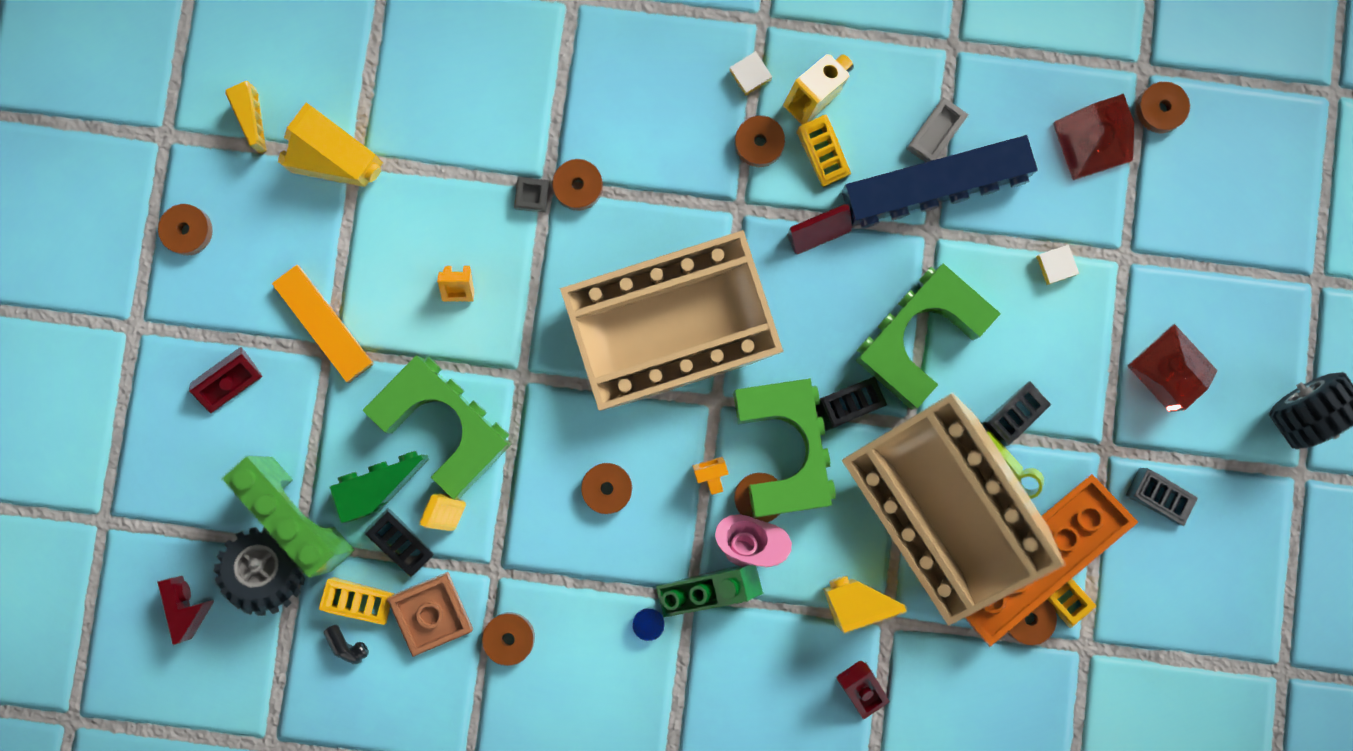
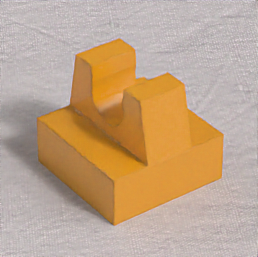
M445 266L443 272L438 273L437 282L442 301H474L475 291L470 266H464L463 272H453L451 266Z
M723 457L692 465L697 482L707 481L711 495L724 492L720 477L729 473Z

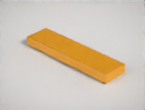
M295 265L271 283L347 383H350L374 365L300 266Z

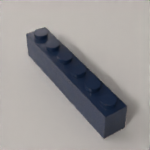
M1024 135L845 184L841 192L845 204H848L850 208L852 226L860 224L861 228H868L879 224V219L888 216L891 217V220H897L910 215V210L920 208L921 212L936 209L940 206L939 202L950 200L951 204H955L969 199V194L980 192L981 196L999 191V186L1010 183L1011 188L1030 182L1029 178L1038 169L1028 136Z

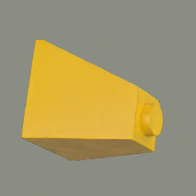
M307 102L286 129L284 138L288 140L287 151L283 150L280 152L278 163L291 173L366 187L369 182L375 181L381 172L383 162L376 154Z

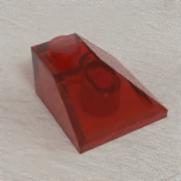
M1124 94L1093 103L1053 123L1073 181L1133 161L1134 120Z
M1175 324L1171 325L1127 365L1169 412L1186 410L1209 389L1218 371Z

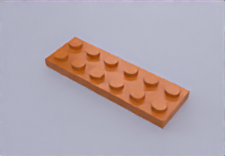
M1093 474L1042 515L1064 561V566L965 617V620L989 647L994 645L1138 523Z

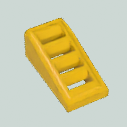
M244 81L226 89L225 94L248 144L260 154L266 152L257 89L249 81Z
M826 114L798 127L796 133L822 187H826L851 175L836 134ZM819 129L822 130V134L814 138H810V133H813ZM827 140L829 145L815 150V145ZM831 152L833 153L834 157L820 162V157ZM838 163L839 169L825 175L824 169Z
M446 493L433 494L419 523L426 528L453 531L459 523L466 503L460 499L453 500Z
M332 577L326 581L319 610L386 625L391 608L387 598L395 593ZM337 588L342 589L338 604H334ZM350 591L355 592L351 608L346 607ZM363 594L368 595L364 611H361L359 608ZM379 597L382 599L377 615L372 614L375 599Z
M1073 579L1047 599L1053 605L1058 616L1069 628H1072L1097 607ZM1070 590L1073 595L1061 604L1057 599ZM1078 600L1082 605L1070 614L1066 609Z

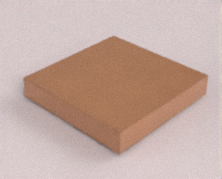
M449 572L440 574L387 598L412 657L473 631V627Z

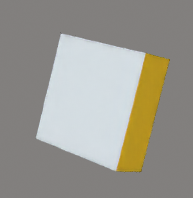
M756 51L732 65L729 69L745 96L772 80V75Z
M1069 244L1036 256L1047 285L1079 274Z

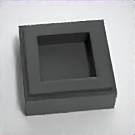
M518 177L514 203L515 210L546 213L549 180Z

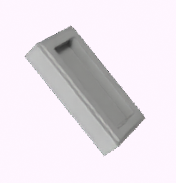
M943 97L906 149L924 162L936 160L969 114Z

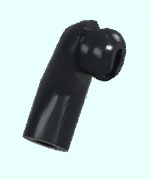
M338 625L330 626L323 632L335 656L351 664L361 663L362 659L368 656L369 650L367 646L362 642H357L354 646L347 643Z

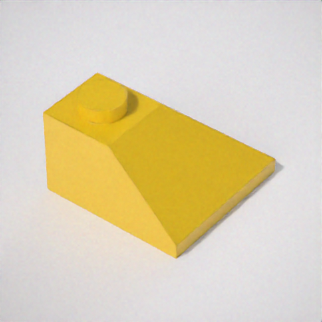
M847 576L830 580V586L823 588L835 625L843 633L907 612L905 605L855 579L848 580Z

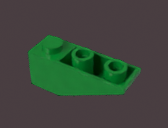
M413 451L399 456V462L388 466L385 461L368 467L369 473L357 476V473L353 472L338 477L339 483L330 486V490L341 523L351 522L380 512L429 460L428 455H418L417 451Z
M755 565L725 568L656 586L663 617L748 602L763 594Z

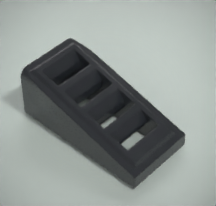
M874 376L820 398L819 405L815 406L818 416L823 418L825 431H828L886 406L887 403ZM865 387L873 403L870 406L862 391ZM853 392L860 405V410L857 409L854 400L851 396V393ZM839 398L843 399L849 412L848 415L845 414Z
M1029 381L990 415L983 424L988 430L990 429L1004 446H1009L1051 404ZM1027 393L1039 404L1036 409L1024 397ZM1019 401L1030 412L1027 417L1017 407L1016 403ZM1010 409L1021 420L1019 424L1007 413ZM1002 417L1012 427L1010 432L999 422Z
M1139 468L1125 495L1181 526L1185 525L1198 497L1148 468ZM1150 482H1153L1155 484L1147 497L1144 494ZM1162 487L1165 490L1159 502H1156L1154 500ZM1172 492L1175 496L1169 508H1166L1164 506ZM1181 498H1183L1186 502L1178 515L1174 512Z
M389 508L365 530V535L410 577L434 555ZM390 522L393 526L381 536L378 532ZM399 530L402 535L390 546L387 541ZM409 540L411 544L399 555L396 551ZM418 548L421 553L408 564L405 560Z

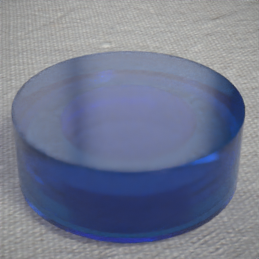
M651 607L643 608L634 616L633 630L640 639L652 641L663 633L665 622L663 615L657 609Z

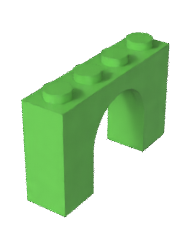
M944 263L936 269L931 266L920 277L919 281L922 285L915 293L910 289L898 302L902 308L896 315L893 316L889 313L877 326L881 332L874 339L869 336L857 349L860 355L855 361L873 377L875 376L882 385L911 410L918 409L938 384L914 364L905 351L903 337L910 319L919 313H937L950 320L971 340L980 338L1001 314Z
M416 355L362 411L385 433L392 434L423 404L437 401L444 402L452 407L458 414L462 424L461 442L453 455L431 478L453 500L459 499L512 445L506 439L509 433L497 422L492 426L484 418L487 412L476 401L473 400L469 403L461 396L464 390L451 378L447 382L439 374L442 368L429 356L424 360Z
M811 378L735 389L733 397L738 424L781 420L796 428L805 444L804 462L794 476L784 480L748 486L753 518L832 506L831 499L836 498L833 480H828L826 468L830 467V456L828 449H823L821 436H825L823 418L817 417L815 405L820 403L817 386H812Z
M246 456L221 478L309 578L332 572L355 551L335 527L322 528L316 525L292 503L283 489L293 479L273 457Z

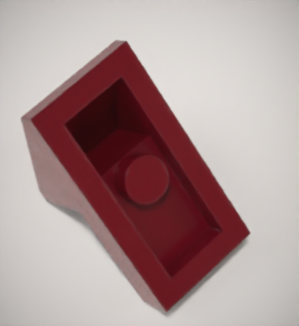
M183 576L158 581L172 644L175 645L192 639L213 605L214 600L190 606L191 591Z
M858 661L837 676L838 682L863 720L890 702L866 662Z

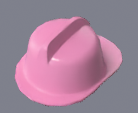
M737 514L722 519L716 528L715 538L717 545L729 561L737 566H776L785 561L791 553L792 543L789 535L782 528L774 524Z

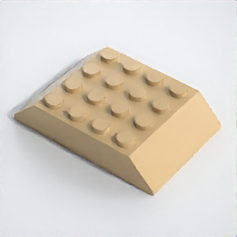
M744 230L560 288L599 411L633 403L751 365L783 352Z
M953 393L842 459V462L948 626L1064 566V561L1043 517L976 415Z

